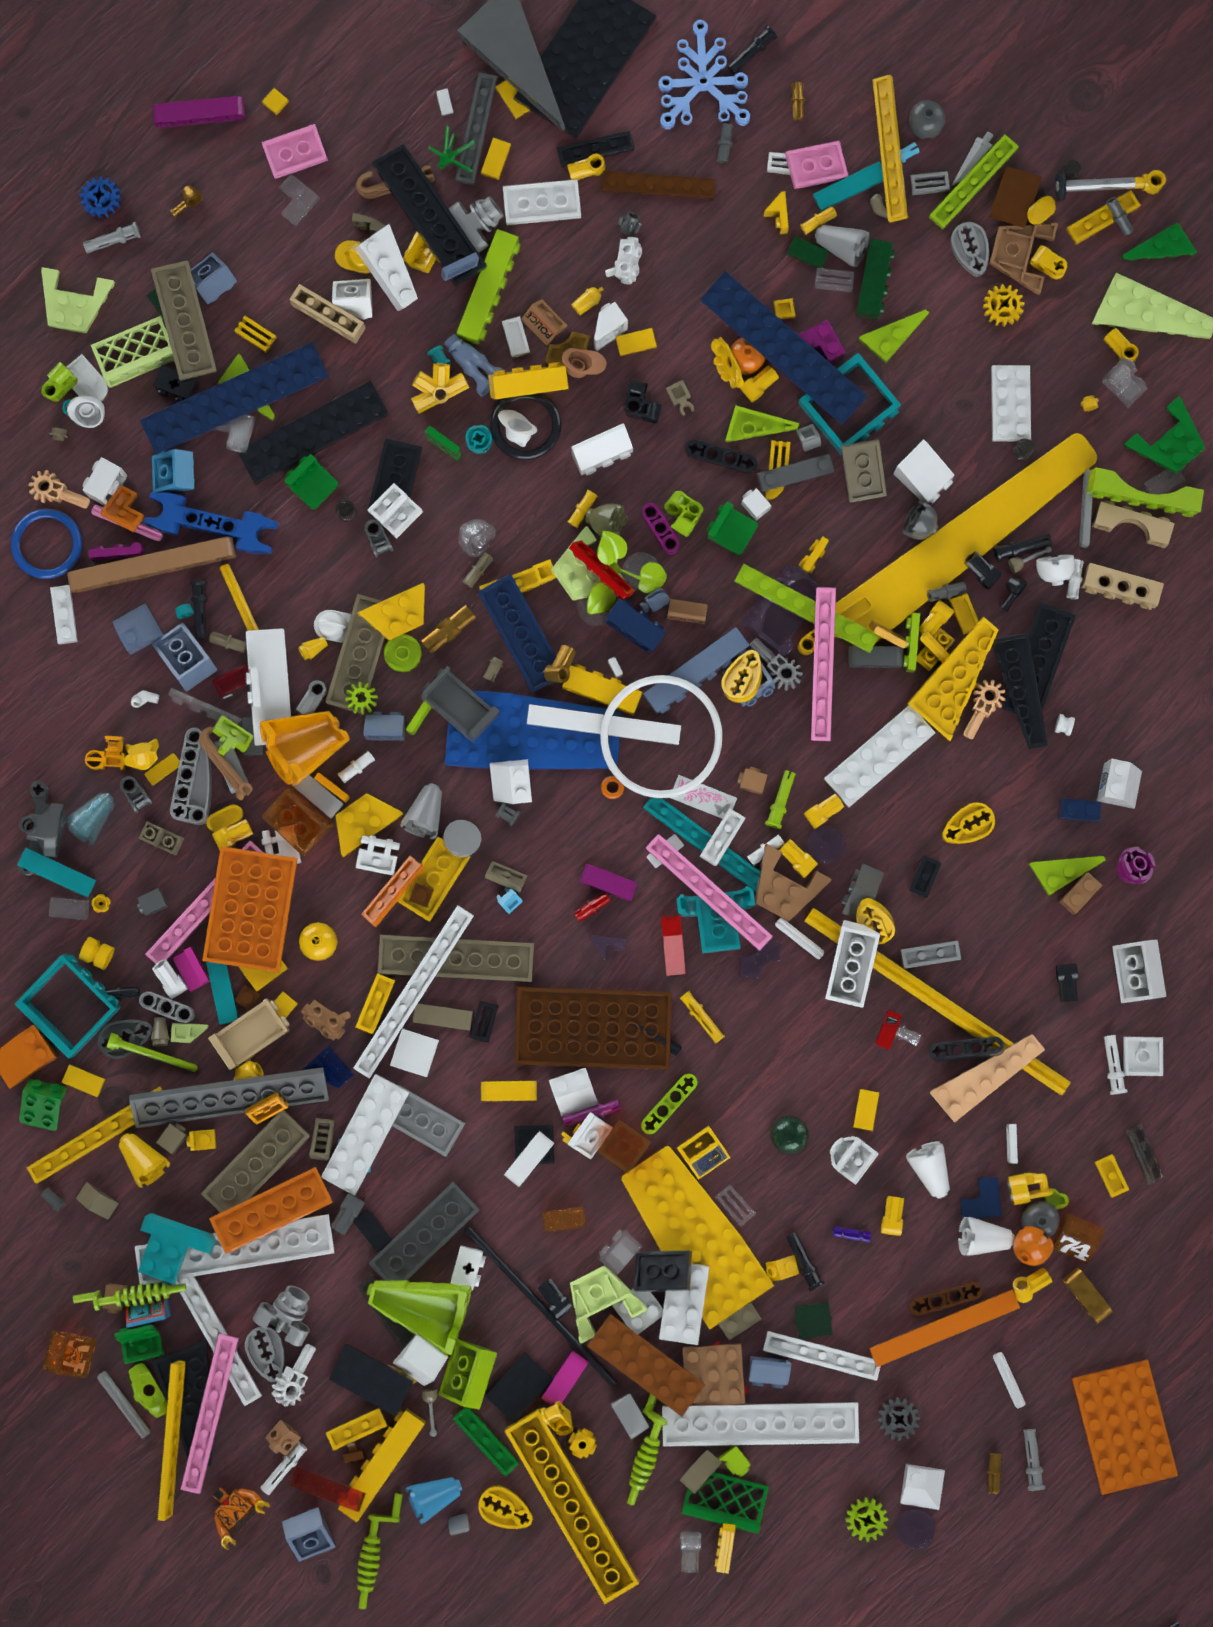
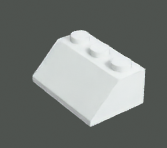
M624 423L571 446L573 459L581 475H590L597 471L596 468L601 466L603 468L608 467L614 463V460L619 458L621 460L626 459L633 452Z
M1158 940L1112 946L1121 1003L1166 997Z

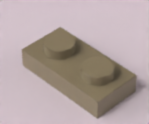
M492 861L485 878L521 892L527 875Z
M750 1302L720 1322L719 1326L728 1340H731L761 1320V1317Z

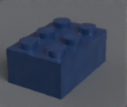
M619 599L603 619V622L647 654H650L666 634L663 631L664 627L656 621L652 623L648 620L649 616L643 611L639 610L637 612L632 608L633 604L628 600L623 599L622 601Z

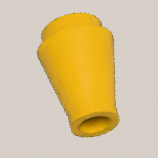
M321 636L320 638L301 643L298 649L304 660H311L328 644L325 638Z

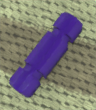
M835 1226L833 1229L834 1237L841 1238L842 1236L845 1239L861 1240L867 1243L871 1240L870 1232H861L860 1230L850 1228L842 1229V1227Z

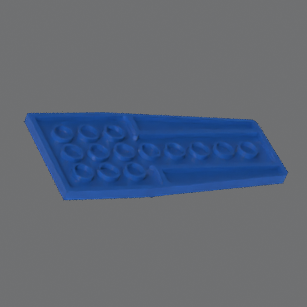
M473 691L491 708L495 706L500 710L498 717L473 743L448 722L445 754L446 766L490 769V763L528 759L529 770L609 769L602 753L600 734L527 724L529 704L605 715L607 710L604 708L510 693ZM615 710L612 716L621 717V713ZM608 735L610 753L617 766L620 737Z

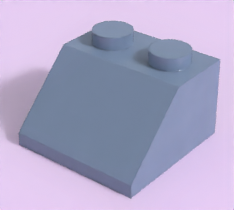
M213 252L190 269L196 292L207 304L216 301L223 292L230 290L238 282L228 267Z
M370 712V715L365 717L364 737L366 740L405 741V716L401 715L400 712H390V715H382V712Z
M750 1356L748 1381L752 1382L754 1386H764V1383L772 1384L771 1387L783 1388V1385H788L791 1362L786 1359Z
M319 1507L282 1521L286 1541L299 1562L335 1548L326 1519Z

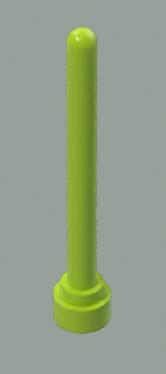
M111 1033L107 1048L113 1050L114 1048H122L192 1072L198 1070L196 1064L123 1041L117 1034Z

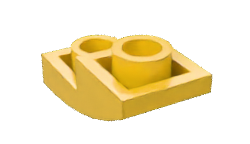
M941 628L933 636L946 651L955 641ZM926 646L917 655V662L928 671L939 660Z

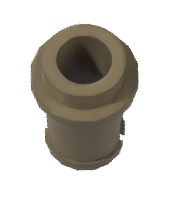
M495 657L489 660L490 664L483 675V678L494 682L500 668H503V661Z

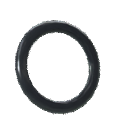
M542 393L500 400L493 410L490 419V430L495 444L503 453L519 460H532L547 454L555 446L561 433L562 422L556 405ZM531 399L537 401L548 410L551 416V434L547 441L535 450L521 451L508 445L501 435L498 414L517 400Z

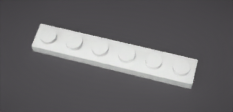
M771 1331L767 1332L763 1351L876 1381L881 1367H876L872 1358Z

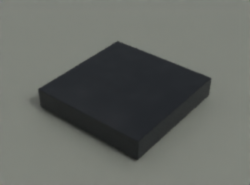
M553 1125L514 1126L515 1160L539 1131L554 1142ZM554 1144L538 1164H554Z

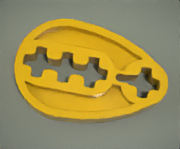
M754 650L745 652L725 672L721 684L723 692L729 700L742 703L751 700L757 694L762 678V665L758 652ZM754 657L755 661H751V663L749 664L748 659H752ZM747 673L748 677L743 678L744 685L739 686L740 693L734 695L733 691L736 692L738 689L737 683L740 684L742 681L740 675L744 676Z
M983 803L968 804L948 821L942 832L943 840L952 844H965L986 837L992 832L995 825L993 811ZM981 812L989 814L988 821L986 822L985 819L979 822L980 826L974 824L971 826L970 831L968 828H963L965 825L964 821L968 823L973 821V816L979 818L982 816ZM949 829L951 832L959 829L960 831L954 835L955 839L952 840L951 837H946Z
M871 898L863 899L857 908L856 922L876 931L875 927H873L874 920L880 932L878 944L888 942L895 934V925L891 914L879 902Z
M489 1487L480 1497L479 1512L486 1522L508 1529L526 1528L531 1525L533 1515L528 1506L518 1495L506 1487ZM491 1496L492 1501L495 1503L500 1500V1505L503 1507L509 1505V1509L512 1512H507L505 1515L503 1514V1509L498 1508L495 1510L493 1504L486 1506L483 1498ZM515 1513L522 1516L524 1513L528 1514L527 1518L529 1521L521 1523V1518L515 1515Z

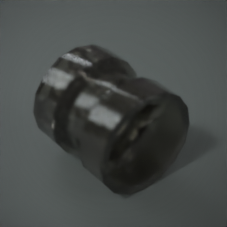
M341 500L337 503L336 512L338 517L344 522L352 521L356 516L354 504L349 500Z

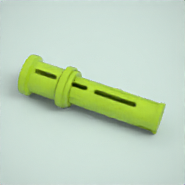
M784 770L775 803L770 806L771 812L768 821H765V825L775 829L782 828L780 824L783 815L787 812L785 805L796 776L795 773L791 772L788 779L790 771Z

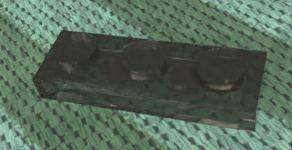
M1138 1124L1126 1130L1127 1139L1131 1144L1147 1184L1151 1185L1163 1179L1164 1176L1142 1125Z

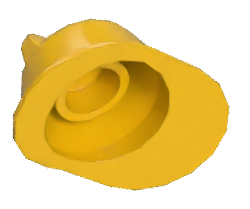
M350 240L342 242L335 251V259L339 266L359 273H370V270L354 249L361 242Z

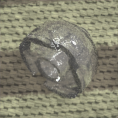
M472 519L464 523L460 527L458 537L461 549L471 557L481 556L489 549L490 545L487 544L490 539L494 540L495 527L482 519Z

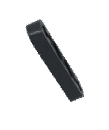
M691 440L686 445V454L692 459L747 474L753 473L757 468V460L752 455L698 440ZM697 445L698 450H702L703 447H706L704 450V457L700 456L701 452L695 451V454L691 453V449H689V447ZM709 450H716L718 456L715 459L708 458L707 452ZM729 454L734 455L736 461L733 464H728L725 461V457ZM739 457H742L741 462L747 463L748 460H751V464L754 465V467L750 466V468L747 469L746 465L743 463H740V467H738L737 464L739 462Z
M999 1037L940 1042L930 1047L929 1054L936 1062L993 1057L1004 1053L1005 1044ZM995 1042L1001 1045L997 1047L996 1051L992 1047L987 1048L988 1052H986V1046L984 1043H987L988 1047L994 1046ZM974 1044H981L982 1049L979 1053L972 1052ZM955 1046L962 1047L963 1050L960 1055L953 1054L952 1051ZM946 1047H948V1052L950 1056H948L946 1052L940 1053L939 1057H937V1055L934 1054V1052H937L938 1048H940L941 1051H947Z

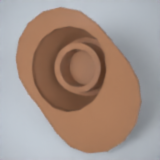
M570 348L565 350L562 355V361L564 366H566L567 373L574 378H582L587 374L596 375L606 369V359L602 354L595 351Z

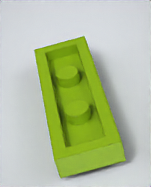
M912 613L910 618L907 617L906 629H909V634L905 637V640L908 642L905 647L907 648V655H904L903 667H906V672L913 673L916 670L920 613Z

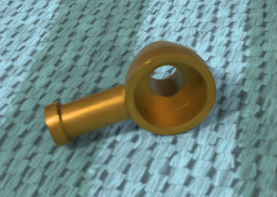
M190 185L186 186L182 190L183 201L170 210L173 216L176 218L187 207L198 205L203 198L200 191Z

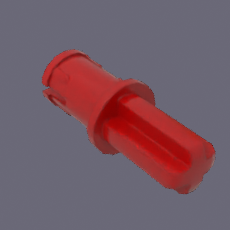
M605 892L591 902L588 900L587 904L574 911L575 916L582 922L593 913L596 914L598 909L611 901L610 897Z

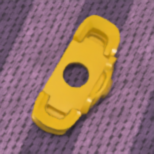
M722 337L714 339L711 343V349L716 355L713 363L716 365L721 379L726 382L729 381L731 388H740L744 384L742 372L729 345ZM728 358L732 361V367L729 365Z

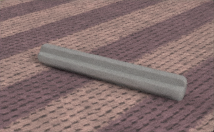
M106 1371L99 1374L97 1379L139 1436L144 1438L150 1434L147 1425Z

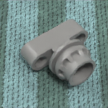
M490 196L484 200H477L475 202L476 206L472 203L470 205L472 212L470 213L467 212L460 201L448 208L478 253L489 246L481 231L485 229L491 232V226L495 228L499 220L504 216Z
M287 1286L285 1291L281 1292L277 1299H275L273 1306L266 1302L260 1303L253 1316V1321L264 1329L269 1324L276 1327L275 1331L277 1333L281 1331L287 1333L285 1341L295 1346H302L310 1332V1328L300 1321L304 1319L308 1310L307 1303L310 1297L299 1287Z

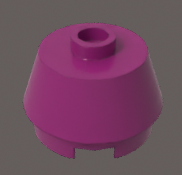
M1140 847L1125 849L1116 865V872L1119 878L1128 884H1143L1149 881L1153 874V867H1155L1154 858L1149 852H1144L1139 849Z

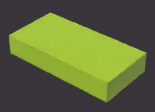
M425 701L406 728V731L411 735L416 733L432 708Z

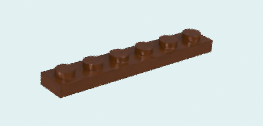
M603 171L602 191L714 199L716 179Z

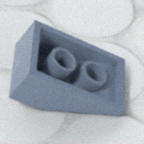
M183 622L152 643V646L186 692L217 671L211 659Z

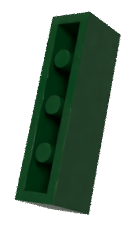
M870 239L856 316L878 320L879 315L884 313L885 304L882 303L883 296H887L888 285H885L886 278L890 279L892 267H889V261L894 259L895 249H892L893 242Z

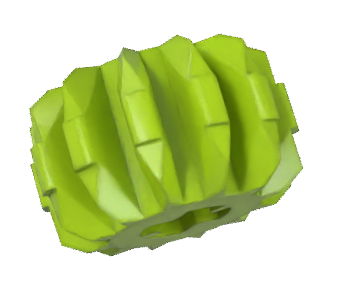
M358 682L359 688L352 684L351 687L354 691H346L352 697H346L345 701L351 702L347 706L348 709L355 706L353 713L356 714L358 709H361V715H364L365 708L368 712H372L369 705L376 707L377 704L371 700L378 699V696L371 695L375 692V688H371L368 691L369 683H366L365 687L362 688V682ZM364 694L366 701L363 702L362 700V703H359L357 696Z

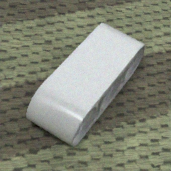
M539 1131L504 1176L520 1187L553 1146L554 1142Z

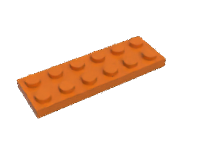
M315 1167L209 1219L225 1254H228L333 1202Z

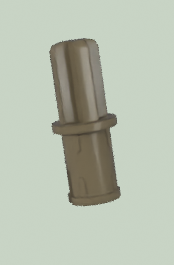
M484 553L475 566H471V571L462 582L472 589L481 575L484 576L483 572L492 562V556Z
M212 632L209 637L210 643L223 646L226 650L232 649L244 654L247 650L246 642L232 638V635L226 636Z

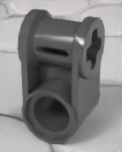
M374 519L369 520L365 524V532L375 557L378 558L380 554L389 550L394 551L380 522ZM372 525L379 527L378 532L375 534L369 532V528Z
M126 776L121 780L120 788L136 813H139V810L146 805L153 804L150 796L137 779ZM129 780L134 782L132 790H127L125 787L126 782Z

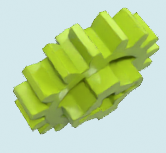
M867 1497L864 1498V1502L857 1499L856 1506L852 1503L850 1504L852 1511H846L850 1515V1517L845 1518V1521L850 1523L847 1529H853L852 1536L854 1537L858 1534V1540L860 1541L863 1537H865L867 1542H869L870 1537L877 1540L876 1534L882 1536L881 1529H887L884 1522L888 1521V1517L883 1516L887 1511L886 1509L880 1510L882 1504L878 1503L875 1505L876 1500L874 1498L871 1502H868ZM866 1507L865 1510L861 1512L858 1511L860 1508ZM874 1510H877L880 1520L874 1517ZM869 1515L872 1521H867L866 1524H864L862 1518H866ZM854 1519L860 1523L859 1530L855 1527ZM873 1527L876 1528L875 1530H873V1531H871V1532H867L868 1529H871V1528H873Z

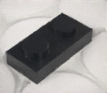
M924 855L909 891L927 898L942 863Z

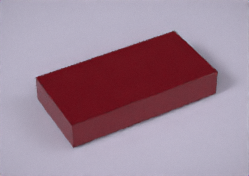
M246 663L212 680L221 698L248 685L246 683V673H249Z

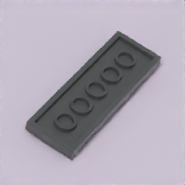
M453 1181L369 1264L385 1281L408 1280L480 1209Z

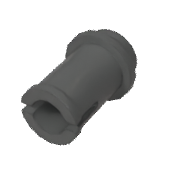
M50 1187L41 1194V1197L52 1206L53 1211L59 1212L66 1204L64 1198L56 1195Z

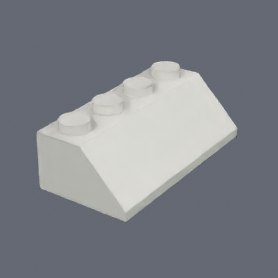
M843 921L825 999L864 1007L880 938L878 932L863 924Z

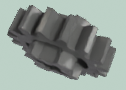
M896 1397L895 1402L889 1398L888 1405L882 1403L884 1410H878L882 1415L877 1418V1421L882 1422L879 1428H885L883 1434L886 1436L890 1433V1439L892 1440L895 1436H897L899 1441H901L902 1436L909 1439L908 1433L915 1434L913 1428H919V1425L915 1423L916 1420H920V1417L915 1415L918 1409H912L914 1404L912 1402L907 1404L906 1398L902 1402L899 1397ZM894 1406H904L898 1410L892 1408ZM887 1413L890 1415V1421L888 1422V1425L886 1424ZM892 1413L901 1416L902 1421L905 1424H903L902 1422L900 1423L899 1421L895 1423L896 1419L894 1418L895 1416ZM909 1413H911L910 1424L907 1422V1416L909 1415ZM896 1428H904V1429H905V1430L899 1431V1432L893 1431V1430H895Z

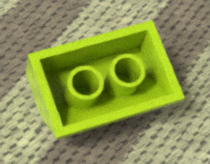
M458 1339L453 1353L450 1355L438 1395L463 1407L480 1410L497 1352Z

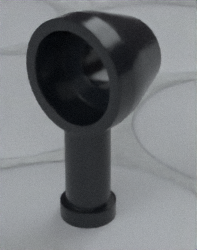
M1016 577L1010 578L1006 584L1010 594L1005 602L1001 604L1000 608L1006 612L1009 611L1012 603L1024 591L1027 585L1025 580Z

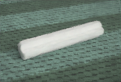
M779 918L775 923L778 929L815 958L820 959L824 955V950L783 918Z
M998 1352L994 1354L993 1359L1015 1407H1023L1026 1403L1003 1353Z

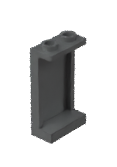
M447 666L444 670L441 668L434 676L436 679L432 683H426L422 688L421 699L473 743L498 717L500 710L495 706L491 708L450 672V667Z

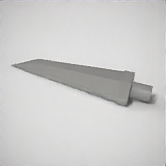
M987 132L983 139L979 137L975 139L952 186L961 182L987 152L991 150L993 145L989 142L993 137L992 133Z

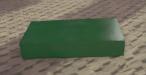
M795 236L787 255L822 269L829 251Z

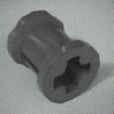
M503 803L495 817L502 818L512 827L521 812H516L509 808L506 803Z

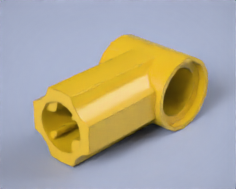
M593 154L587 159L568 164L567 167L571 180L603 174V171H605L603 157L599 154ZM594 162H600L601 166L598 168H593L592 164Z
M1117 328L1113 329L1103 340L1119 356L1122 364H1133L1139 353L1137 346L1131 344ZM1124 352H1131L1133 354V357H1126Z
M768 365L754 378L751 377L744 382L740 390L753 403L763 395L770 385L779 379V376Z
M939 600L929 612L930 615L919 627V631L922 635L925 632H929L934 636L942 624H945L955 611Z
M834 794L819 805L816 804L807 810L804 815L812 827L816 829L825 823L829 817L842 810L844 805L839 797Z
M246 819L229 828L224 827L212 834L219 850L221 846L231 848L236 845L235 843L254 835Z
M791 839L779 850L803 878L818 865L808 853H804Z
M887 1196L885 1216H883L881 1224V1234L901 1236L904 1198Z
M1040 1268L1028 1277H1018L1013 1281V1289L1017 1301L1021 1303L1029 1302L1035 1292L1052 1282L1045 1268Z

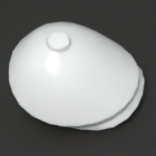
M79 396L69 402L67 413L79 426L94 428L103 421L105 407L100 400L94 397Z

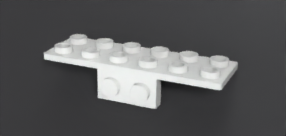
M284 629L246 631L249 673H246V683L250 684V692H247V698L252 708L254 744L256 746L266 745V742H262L260 722L291 717Z

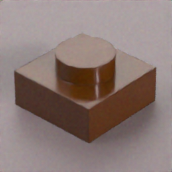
M415 883L409 901L428 908L434 889Z
M244 985L234 1001L251 1010L262 995L249 986Z

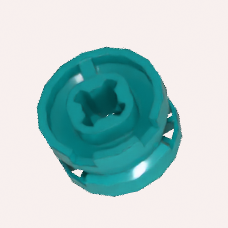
M474 425L467 431L465 436L466 444L473 453L482 454L491 448L492 435L487 427Z

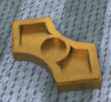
M572 331L570 337L565 342L557 345L549 344L545 364L560 362V365L564 366L562 361L563 352L570 348L587 350L591 336Z

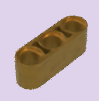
M1078 1267L1063 1278L1064 1283L1096 1324H1099L1113 1313L1102 1296Z

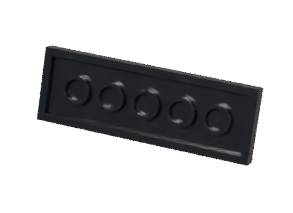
M1040 602L1028 634L1043 710L1076 615ZM1007 692L1001 710L1016 715L1012 700Z

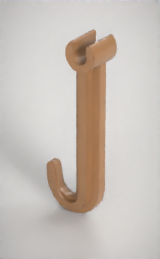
M424 166L421 170L430 183L435 180L434 175H427L432 173L431 166ZM371 171L362 174L357 180V190L364 198L372 199L391 193L384 182L371 187L363 186V182L373 176Z
M214 727L205 728L199 736L201 748L235 789L236 797L243 800L246 794L249 796L252 786L244 782L226 758L217 752L218 748L209 738V734L213 733Z

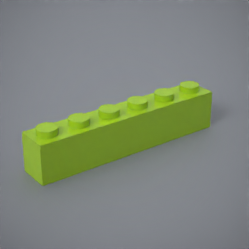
M497 229L484 261L487 268L479 274L457 331L458 338H463L465 341L479 345L481 340L484 341L487 334L485 328L487 323L490 324L494 316L492 310L494 306H498L501 298L499 292L501 288H505L507 283L506 274L508 271L511 272L513 268L514 254L517 255L520 250L521 244H519L518 236Z

